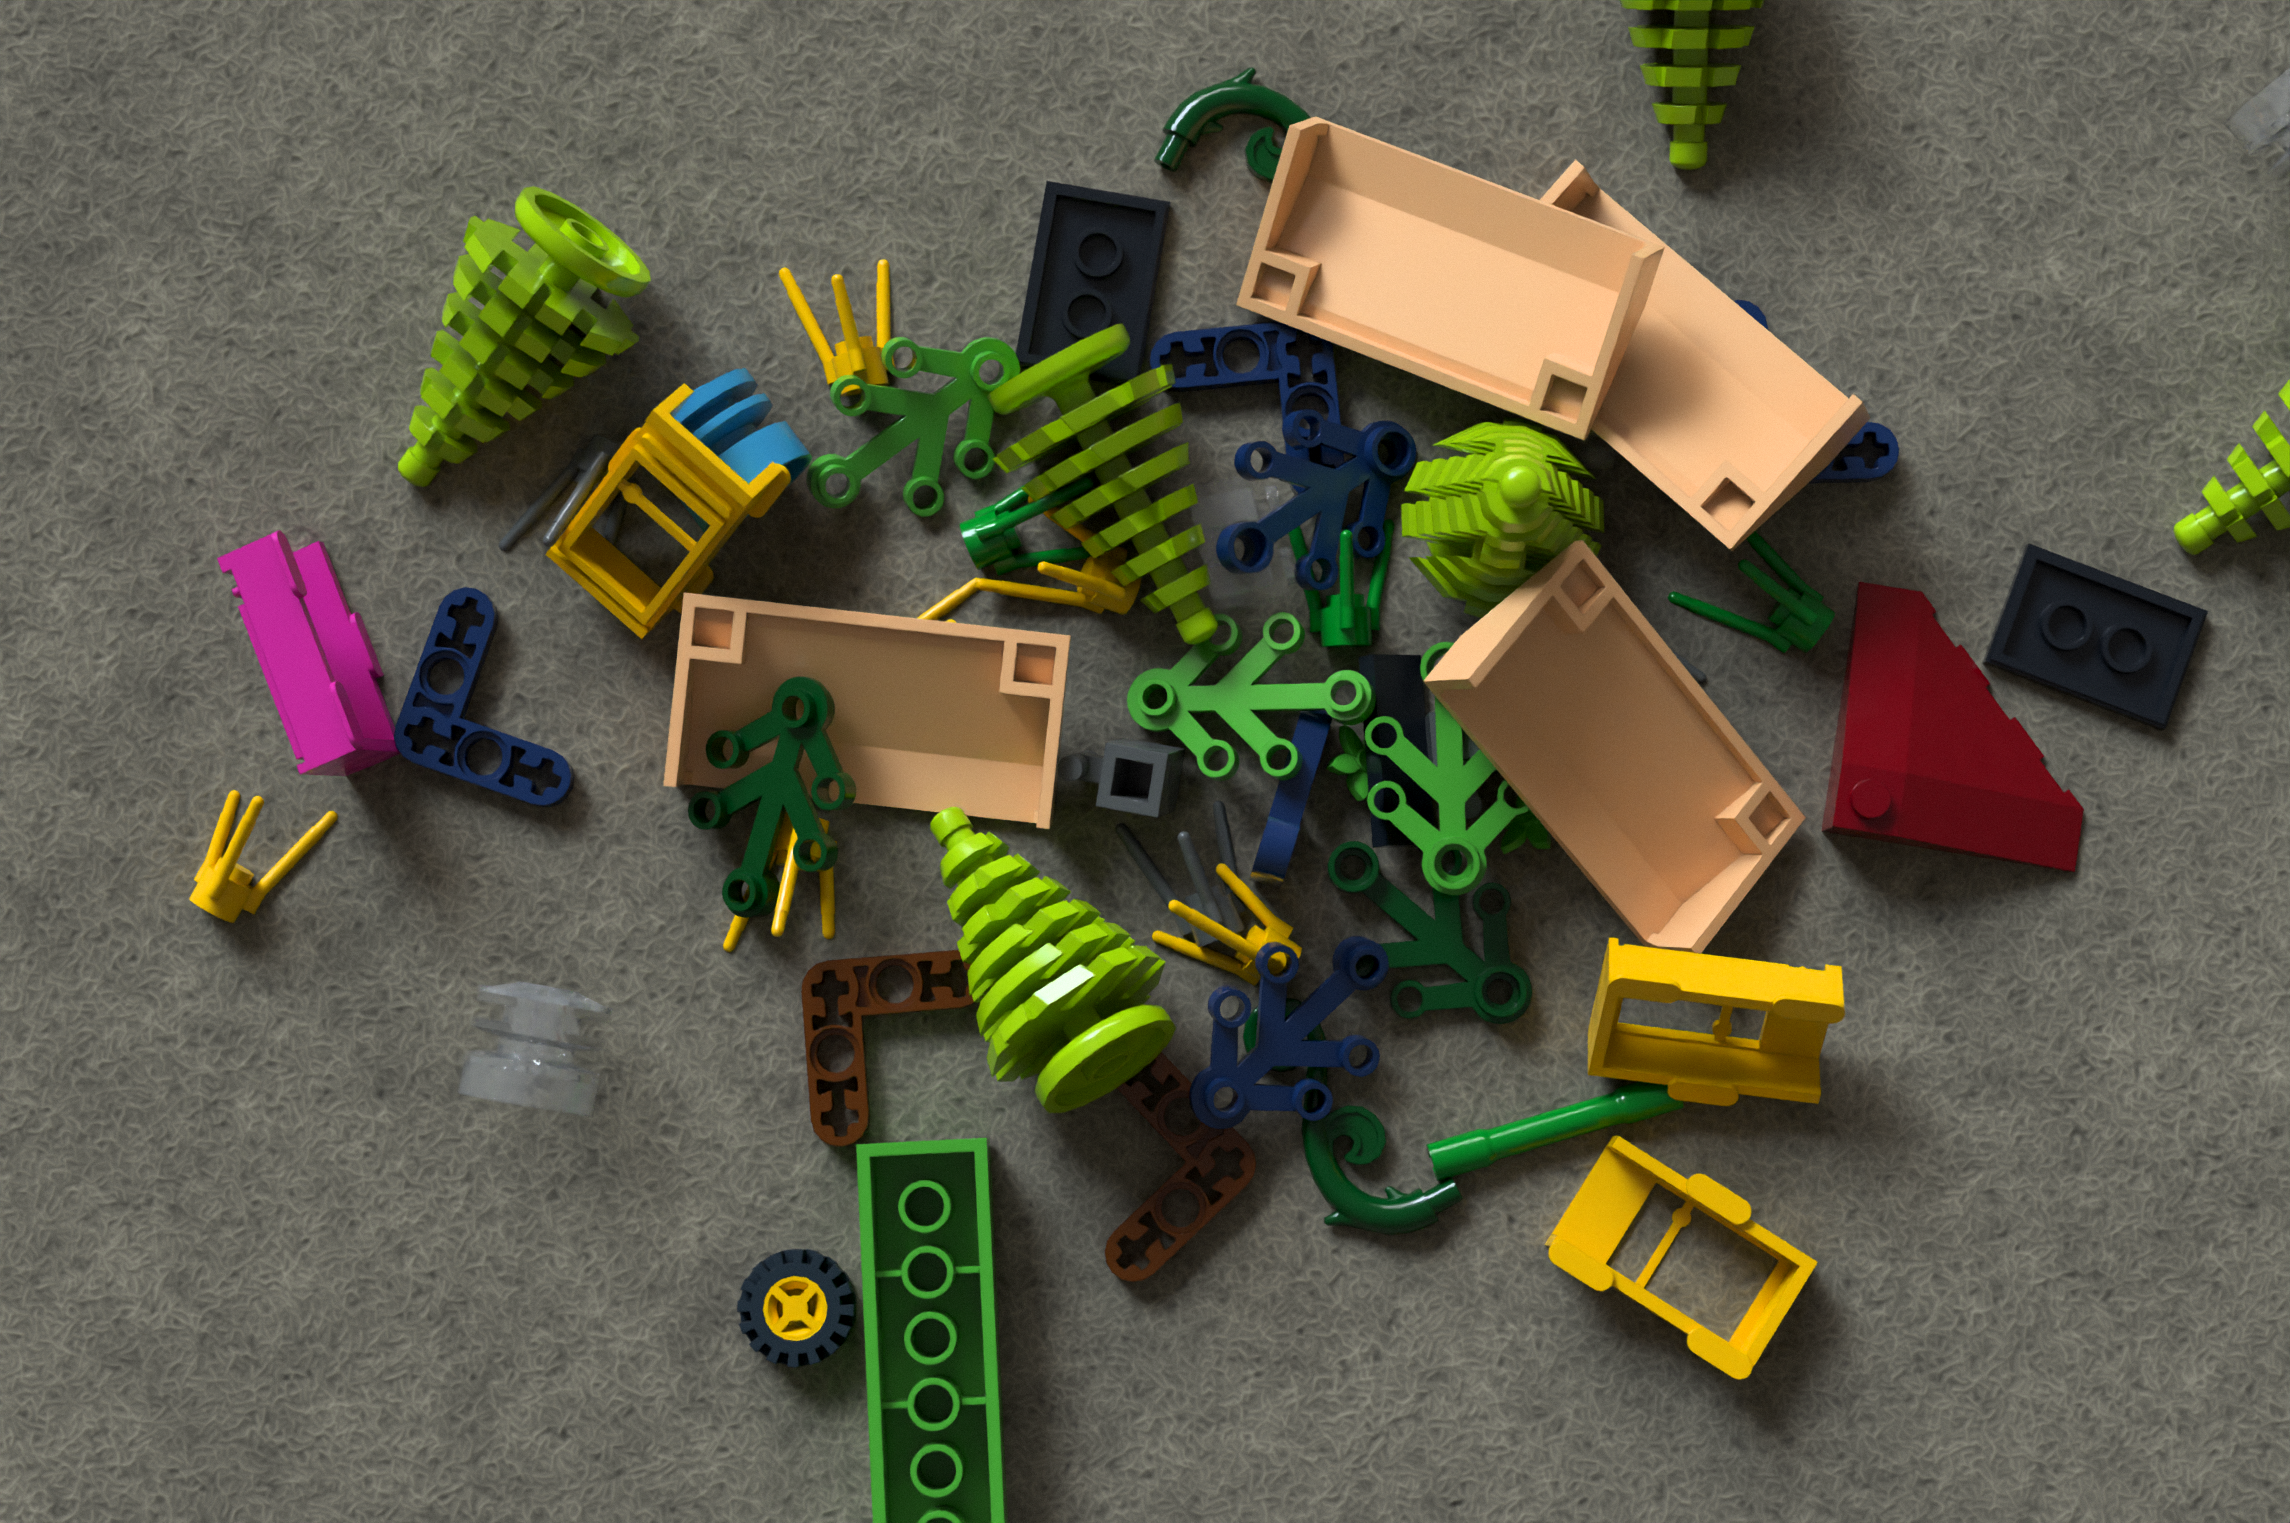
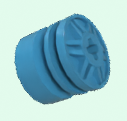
M746 368L730 371L693 390V394L675 416V419L748 484L772 462L781 464L788 469L791 475L789 485L808 467L812 456L786 421L777 422L758 431L756 430L766 418L773 405L765 393L753 395L758 385ZM679 499L705 533L710 525Z

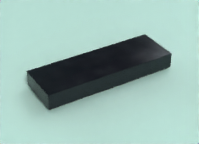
M1371 654L1358 657L1359 672L1372 685L1376 694L1375 708L1369 718L1363 722L1364 739L1366 727L1373 719L1389 716L1401 724L1404 730V737L1428 758L1424 688L1420 672L1421 655ZM1380 723L1373 729L1372 739L1378 747L1389 748L1396 742L1397 733L1395 728L1389 723ZM1365 741L1368 792L1375 784L1381 781L1398 783L1406 793V804L1434 826L1432 797L1387 755L1373 752ZM1386 787L1376 793L1374 801L1380 811L1390 813L1398 808L1400 799L1395 790ZM1370 811L1373 848L1418 847L1390 820L1377 818Z

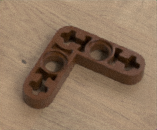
M959 950L827 960L817 963L808 970L802 982L801 993L810 1116L813 1130L822 1141L833 1146L843 1147L851 1145L861 1139L869 1127L870 1104L863 1016L960 1009L976 1003L972 995L969 997V986L966 987V996L961 998L954 997L951 987H931L935 1001L921 1002L924 979L918 966L919 963L933 962L930 972L931 976L951 973L952 962L962 961ZM963 962L965 970L968 971L971 964ZM892 966H901L907 969L912 975L914 982L913 991L910 996L899 1003H889L883 1000L877 989V980L881 972ZM835 971L838 981L848 982L849 994H843L838 998V1014L840 1017L849 1013L853 1014V1027L851 1028L832 1024L815 1030L814 1016L828 1018L825 998L814 997L813 993L814 985L824 983L825 972ZM832 1035H842L848 1038L853 1044L855 1051L854 1060L851 1065L844 1071L837 1073L826 1070L818 1058V1049L822 1041ZM857 1077L858 1091L844 1089L847 1109L857 1110L859 1120L858 1123L849 1124L847 1135L840 1137L836 1135L834 1126L824 1125L823 1113L833 1111L834 1095L832 1090L820 1094L819 1080L842 1082Z
M1162 1052L1154 1059L1156 1063L1150 1069L1152 1075L1162 1086L1168 1075H1172L1179 1082L1180 1086L1163 1095L1153 1112L1149 1111L1142 1103L1143 1099L1153 1095L1143 1083L1138 1081L1131 1086L1123 1083L1117 1087L1119 1092L1186 1162L1115 1229L1107 1240L1105 1248L1107 1265L1112 1273L1120 1279L1131 1282L1145 1280L1164 1265L1247 1186L1254 1176L1256 1168L1253 1150L1233 1127L1216 1129L1201 1122L1195 1132L1185 1136L1176 1135L1167 1128L1164 1121L1166 1107L1177 1098L1184 1097L1189 1099L1192 1083ZM1220 1146L1224 1151L1229 1152L1237 1147L1244 1154V1157L1238 1163L1244 1173L1235 1181L1228 1175L1221 1177L1212 1188L1221 1192L1222 1197L1215 1204L1211 1205L1202 1188L1193 1181L1186 1179L1185 1175L1193 1167H1197L1203 1178L1216 1164L1214 1158L1210 1155L1214 1149ZM1173 1190H1189L1198 1199L1200 1208L1198 1216L1188 1226H1173L1162 1215L1161 1206L1163 1199ZM1147 1211H1150L1158 1227L1168 1235L1176 1238V1240L1167 1249H1164L1161 1241L1157 1238L1145 1252L1150 1260V1263L1141 1270L1139 1266L1133 1263L1124 1269L1117 1262V1259L1122 1254V1250L1117 1243L1125 1235L1135 1241L1147 1232L1149 1228L1139 1223V1219Z

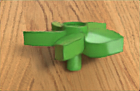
M1343 725L1339 727V740L1345 753L1331 758L1326 769L1337 775H1348L1346 779L1348 790L1357 801H1361L1369 793L1365 739L1361 742L1359 736L1352 728Z
M1518 796L1516 806L1517 808L1523 807L1525 803ZM1531 810L1524 814L1516 815L1504 828L1508 830L1501 841V849L1504 854L1520 847L1527 837L1531 845L1537 849L1550 848L1551 835Z

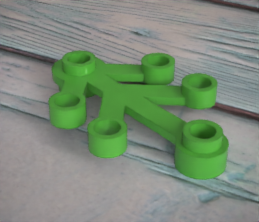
M896 337L889 340L883 347L881 359L884 367L894 376L909 378L919 371L954 377L934 393L866 384L855 375L839 377L831 387L830 399L833 405L844 415L858 416L868 410L903 416L846 458L837 454H826L817 458L809 467L806 477L807 487L812 496L820 504L828 508H842L849 505L859 494L860 481L918 438L912 477L903 488V500L906 506L916 515L927 517L937 513L944 502V493L938 484V477L949 415L967 401H969L965 438L954 450V464L968 478L980 479L988 475L994 467L995 462L992 459L995 456L992 449L988 446L994 409L987 396L993 390L1020 374V365L1016 353L1009 345L999 339L991 337L976 339L969 343L962 352L918 346L905 337ZM900 347H909L913 354L911 363L904 368L894 367L892 355L895 350ZM987 360H996L999 364L998 375L991 381H982L979 376L981 365ZM849 385H858L861 389L859 402L853 406L842 405L840 400L842 390ZM972 448H981L985 456L983 464L977 469H968L964 465L965 454ZM836 473L844 474L847 479L844 490L838 494L827 493V479ZM921 486H931L934 491L933 501L925 507L916 506L913 502L914 492Z
M1286 612L1273 614L1266 620L1263 627V638L1216 685L1192 686L1220 655H1230L1241 645L1242 631L1240 626L1225 614H1215L1214 617L1218 622V626L1228 625L1231 627V637L1226 643L1215 645L1210 637L1202 643L1195 644L1171 670L1154 668L1140 674L1131 684L1127 695L1129 713L1137 724L1152 732L1171 730L1197 756L1199 769L1214 781H1226L1236 774L1239 768L1238 753L1227 742L1217 739L1213 740L1190 713L1217 712L1260 756L1262 768L1271 777L1277 780H1289L1298 774L1302 766V755L1299 749L1290 741L1278 738L1253 712L1326 710L1340 724L1357 725L1369 718L1376 705V694L1372 685L1363 675L1352 670L1338 671L1332 674L1325 683L1255 685L1285 654L1296 652L1304 642L1305 631L1302 624L1293 615ZM1285 623L1292 624L1294 626L1293 637L1286 643H1276L1274 641V632L1277 627ZM1343 685H1353L1356 688L1355 699L1348 705H1338L1335 700L1337 690ZM1156 689H1166V703L1161 708L1150 709L1148 706L1149 695ZM1280 749L1290 750V764L1282 770L1273 769L1271 765L1273 754ZM1218 750L1227 751V765L1219 771L1210 770L1208 761L1212 753Z
M1441 642L1433 645L1425 652L1420 664L1423 681L1434 669L1435 662L1444 656L1454 643ZM1435 696L1437 766L1404 737L1403 727L1392 717L1381 716L1373 719L1366 727L1365 741L1373 752L1387 755L1439 803L1440 831L1406 804V793L1396 782L1381 781L1375 784L1368 793L1367 804L1373 815L1383 820H1390L1423 851L1422 870L1426 880L1433 888L1444 894L1461 895L1473 890L1483 879L1487 866L1484 849L1516 815L1524 814L1530 809L1526 804L1523 807L1514 808L1506 803L1504 791L1509 784L1504 780L1498 788V800L1466 830L1465 802L1496 768L1480 749L1463 765L1462 727ZM1380 723H1389L1396 730V742L1389 748H1380L1373 742V729ZM1386 787L1395 790L1400 799L1398 808L1390 813L1380 811L1374 801L1376 793ZM1458 850L1466 856L1467 867L1462 873L1452 875L1443 869L1442 857L1446 852Z

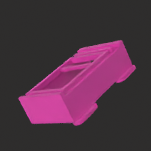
M278 530L218 557L217 560L222 573L232 574L238 587L233 588L232 593L236 598L243 599L244 604L238 606L296 760L305 761L296 765L299 774L348 776L401 754L396 748L394 740L395 726L376 680L383 676V672L361 615L358 612L351 614L324 542L317 541L292 552L286 536L282 531Z

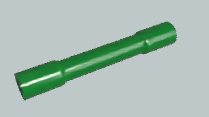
M1638 1081L1621 1086L1612 1093L1491 1129H1476L1426 1144L1429 1158L1432 1159L1435 1178L1437 1181L1488 1167L1497 1160L1617 1124H1632L1683 1109L1684 1104L1683 1101L1675 1100L1669 1096L1668 1085Z

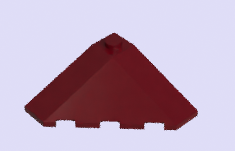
M1858 582L1821 832L2075 872L2084 812L2083 807L2069 789L2063 792L2040 760L2045 756L2016 717L2009 719L1986 687L1990 685V682L1961 644L1955 647L1932 616L1937 612L1921 591Z

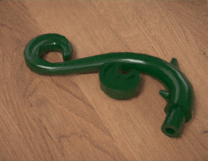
M1249 67L1231 79L1194 92L1180 103L1162 129L1166 137L1154 162L1164 169L1176 172L1188 147H1196L1200 137L1206 133L1221 132L1223 125L1216 121L1229 115L1247 114L1260 116L1280 126L1286 134L1290 125L1311 117L1304 109L1285 95L1265 86L1251 84L1256 70ZM1271 127L1259 129L1251 135L1244 150L1247 168L1256 178L1268 183L1273 182L1283 149L1273 146L1272 137L1274 130Z
M1286 998L1285 1018L1302 1002L1298 999ZM1258 1006L1253 1009L1244 1025L1243 1042L1246 1053L1256 1045ZM1321 1024L1307 1035L1308 1040H1326ZM1274 1066L1270 1070L1287 1072L1296 1069L1297 1066ZM1307 1067L1306 1078L1315 1079L1327 1087L1328 1067ZM1311 1089L1304 1094L1303 1109L1309 1110L1317 1106L1320 1100L1318 1089ZM1352 1105L1334 1110L1324 1118L1316 1121L1307 1120L1302 1117L1301 1132L1304 1153L1313 1181L1326 1202L1336 1210L1324 1218V1223L1327 1226H1347L1386 1235L1409 1234L1438 1222L1437 1214L1463 1200L1460 1191L1451 1177L1424 1193L1420 1187L1407 1194L1388 1186L1384 1190L1388 1198L1367 1194L1356 1187L1343 1173L1334 1155L1333 1145L1335 1139L1340 1136L1350 1137L1353 1146L1344 1155L1345 1162L1354 1165H1368L1380 1157L1386 1144L1384 1126L1378 1117L1363 1106Z

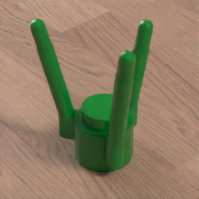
M1088 477L1083 478L1037 500V502L1033 501L1010 512L1028 500L1029 495L1020 487L997 503L975 511L976 517L959 523L965 545L977 570L993 564L998 576H1001L1018 568L1038 566L1042 561L1056 564L1088 559L1091 555L1084 547L1062 548L1015 555L1013 550L1023 546L1017 525L1090 490L1093 487V481Z
M1386 519L1383 522L1382 529L1385 533V545L1381 553L1375 556L1366 607L1364 606V594H1354L1353 534L1350 530H1343L1340 534V594L1327 595L1326 608H1323L1319 591L1304 590L1309 608L1310 632H1321V647H1340L1341 645L1362 647L1372 645V630H1380V604L1395 527L1391 519ZM1300 526L1288 533L1296 562L1302 555L1308 553ZM1311 566V576L1315 580L1314 572Z
M1756 531L1746 540L1790 588L1784 589L1747 559L1740 560L1738 568L1777 601L1767 618L1776 624L1774 629L1675 591L1668 595V600L1671 603L1767 641L1782 653H1785L1792 644L1804 653H1807L1818 642L1835 616V611L1821 602L1824 596L1808 586Z

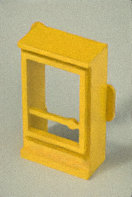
M685 383L652 410L642 427L636 428L630 433L609 461V472L557 542L545 554L641 639L673 609L682 613L684 593L703 594L713 581V572L708 564L748 514L755 518H760L766 514L791 481L788 469L781 464L772 462L748 484L675 419V416L694 392ZM640 464L710 525L698 542L692 539L649 501L637 484H630L627 481ZM619 491L623 492V497L627 502L635 503L689 551L688 555L662 588L593 528Z
M1609 937L1588 1028V1075L1668 1085V1094L1675 1100L1719 1106L1735 1104L1738 1101L1739 1094L1819 1104L1821 1097L1819 1057L1829 1024L1838 1023L1845 1017L1842 966L1825 964L1824 971L1807 969L1803 966L1799 968L1789 967L1787 964L1628 944L1622 946L1619 945V938ZM1623 998L1662 1003H1673L1681 1000L1722 1006L1719 1020L1714 1021L1712 1024L1713 1034L1618 1022ZM1733 1007L1766 1011L1759 1040L1729 1036L1732 1032V1025L1729 1021Z
M1620 1136L1611 1137L1545 1243L1549 1247L1548 1256L1553 1264L1594 1290L1604 1291L1611 1286L1688 1335L1687 1346L1690 1351L1732 1378L1739 1380L1745 1379L1750 1375L1755 1363L1818 1263L1749 1219L1752 1212L1751 1206L1740 1196L1704 1174H1694L1689 1179H1686ZM1658 1183L1686 1202L1682 1208H1678L1673 1212V1223L1634 1283L1606 1265L1654 1185ZM1694 1207L1778 1259L1774 1269L1728 1342L1644 1289L1681 1227H1686L1691 1222L1690 1213Z

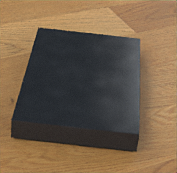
M1051 181L1046 182L1016 350L1020 368L1029 369L1099 331L1123 323L1130 337L1128 349L1107 365L1091 373L1089 380L1123 385L1141 375L1171 202Z
M2027 544L1982 663L2162 731L2166 729L2208 611L2035 545Z

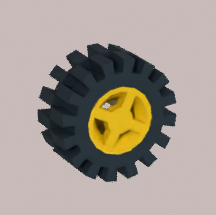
M790 1249L770 1255V1257L759 1262L752 1269V1273L744 1280L741 1286L742 1294L740 1300L737 1301V1312H740L741 1323H739L742 1334L747 1335L751 1342L749 1345L756 1353H762L767 1357L766 1360L774 1364L781 1363L787 1365V1367H800L824 1360L843 1345L849 1337L852 1326H854L856 1318L855 1304L857 1301L856 1294L853 1292L850 1284V1278L837 1265L836 1261L829 1256L826 1257L818 1253V1251Z

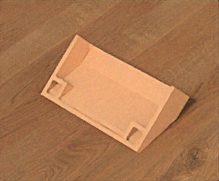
M1315 116L1289 126L1236 305L1585 440L1590 433L1645 308L1665 247Z
M1575 159L1540 201L1665 247L1645 308L1591 430L1729 550L1733 551L1825 469L1866 424L1870 416L1864 403L1858 397L1852 394L1848 398L1601 190L1592 180L1586 168Z
M1583 540L1574 541L1463 633L1423 681L1645 947L1701 954L1806 818Z
M684 593L663 786L698 785L726 788L772 762L779 738L751 751L747 762L737 769H719L714 767L707 759L706 743L709 737L716 731H738L772 711L773 697L780 685L793 677H810L821 682L834 700L835 714L826 732L843 771L849 774L856 784V797L853 803L930 812H941L949 807H959L966 816L1029 822L1037 824L1036 828L1049 829L1053 823L1071 635ZM800 698L796 704L798 720L804 713V704ZM729 739L723 745V754L727 760L733 754V745ZM804 749L798 770L809 796L812 798L811 787L817 774ZM833 780L829 785L828 793L831 800L836 801L840 790L838 783Z

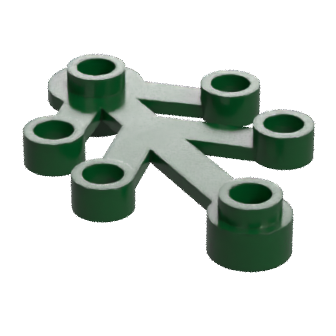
M793 677L788 679L777 689L773 697L772 711L738 731H716L709 737L706 743V756L714 767L719 769H737L747 762L751 751L779 738L772 762L721 791H701L696 793L688 805V816L695 827L702 830H717L725 827L733 814L761 799L742 865L728 875L722 888L725 904L733 914L739 917H763L775 909L780 884L769 867L786 811L798 837L794 844L793 857L800 869L807 872H823L832 868L837 861V844L830 835L825 833L798 770L804 749L817 774L811 787L813 801L819 808L823 810L847 809L855 800L856 784L853 778L843 771L826 732L834 718V700L826 687L814 678ZM800 698L804 704V713L798 720L796 704ZM728 739L733 745V754L729 760L723 754V745ZM833 780L838 783L840 790L835 802L831 800L828 793L829 785ZM709 800L715 806V815L711 821L708 820L705 813V807ZM815 841L821 848V857L817 863L812 860L810 855L811 846ZM744 881L750 889V895L746 902H744L742 896Z
M1349 841L1339 845L1332 852L1327 863V873L1331 883L1338 890L1345 893H1363L1417 939L1416 941L1379 943L1387 953L1389 968L1447 964L1467 981L1424 987L1421 983L1414 980L1400 982L1393 988L1394 990L1390 994L1391 1008L1393 1011H1396L1395 1013L1405 1019H1413L1422 1015L1425 1011L1472 1007L1483 1020L1493 1024H1506L1515 1021L1525 1013L1531 1002L1532 986L1526 972L1521 967L1510 962L1506 914L1511 907V897L1504 886L1494 882L1485 883L1474 892L1472 897V908L1475 914L1482 919L1483 961L1463 944L1459 895L1444 894L1432 887L1434 920L1378 873L1379 860L1371 847L1362 842ZM1450 850L1454 856L1455 863L1452 870L1447 873L1457 875L1462 865V856L1460 851ZM1356 856L1363 861L1365 872L1360 879L1348 880L1342 875L1340 865L1346 857ZM1495 890L1501 894L1504 903L1499 913L1488 914L1482 910L1479 900L1484 891ZM1372 961L1369 968L1356 970L1357 975L1365 976L1369 974L1373 968L1374 961ZM1504 980L1510 985L1512 994L1507 1003L1499 1005L1489 999L1487 989L1492 981ZM1413 987L1421 994L1422 1002L1416 1011L1407 1012L1398 1005L1397 996L1403 988Z

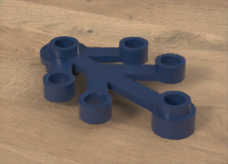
M1305 409L1294 411L1285 418L1282 433L1287 444L1295 449L1311 448L1320 444L1350 455L1352 458L1336 469H1332L1277 452L1266 441L1250 442L1240 446L1235 454L1234 465L1237 473L1243 479L1256 481L1273 478L1306 489L1257 522H1241L1227 526L1218 537L1216 553L1221 565L1233 574L1240 575L1260 572L1272 560L1274 543L1317 514L1310 552L1302 555L1297 560L1294 567V576L1298 585L1304 590L1319 591L1329 589L1337 580L1338 565L1335 559L1348 495L1351 490L1363 482L1364 489L1359 520L1349 523L1344 530H1350L1353 534V554L1355 559L1372 558L1383 550L1385 533L1382 527L1391 483L1401 480L1413 466L1416 458V445L1411 434L1393 421L1382 420L1372 422L1362 431L1324 420L1319 412ZM1302 418L1310 426V435L1307 440L1303 439L1299 433V423ZM1379 442L1386 446L1389 453L1388 459L1384 464H1382L1378 456ZM1254 450L1260 453L1263 461L1259 472L1255 471L1251 465V455ZM1361 529H1364L1370 537V544L1366 550L1362 549L1358 542V534ZM1236 538L1243 542L1245 549L1244 555L1240 560L1237 559L1234 551ZM1314 561H1317L1322 569V576L1319 582H1316L1311 576V566Z
M1352 936L1343 940L1335 949L1332 957L1334 973L1285 1018L1287 982L1296 975L1299 960L1291 948L1280 942H1270L1262 946L1255 958L1256 969L1261 975L1256 1045L1237 1062L1238 1027L1248 1020L1251 1014V1002L1245 993L1233 986H1222L1216 989L1208 1001V1011L1213 1018L1210 1066L1199 1072L1194 1078L1189 1091V1103L1194 1115L1205 1125L1216 1129H1227L1236 1126L1244 1120L1250 1110L1295 1111L1303 1118L1311 1121L1324 1118L1332 1108L1333 1097L1328 1087L1312 1078H1306L1298 1081L1294 1086L1255 1083L1274 1066L1342 1067L1350 1074L1358 1077L1367 1076L1377 1068L1380 1060L1379 1050L1371 1040L1362 1035H1350L1342 1041L1303 1039L1356 989L1361 991L1373 989L1385 979L1389 968V960L1383 947L1363 936ZM1276 952H1283L1286 956L1285 967L1281 972L1271 974L1268 970L1269 958ZM1364 955H1371L1374 961L1371 972L1365 976H1358L1356 973L1357 961ZM1236 996L1239 1001L1238 1011L1231 1017H1222L1220 1013L1221 1003L1227 997ZM1358 1045H1364L1367 1050L1366 1059L1360 1065L1351 1066L1349 1062L1351 1050ZM1230 1087L1233 1092L1231 1102L1226 1107L1216 1108L1214 1105L1215 1093L1220 1088ZM1311 1089H1318L1320 1100L1317 1106L1309 1110L1303 1109L1302 1098L1304 1094Z

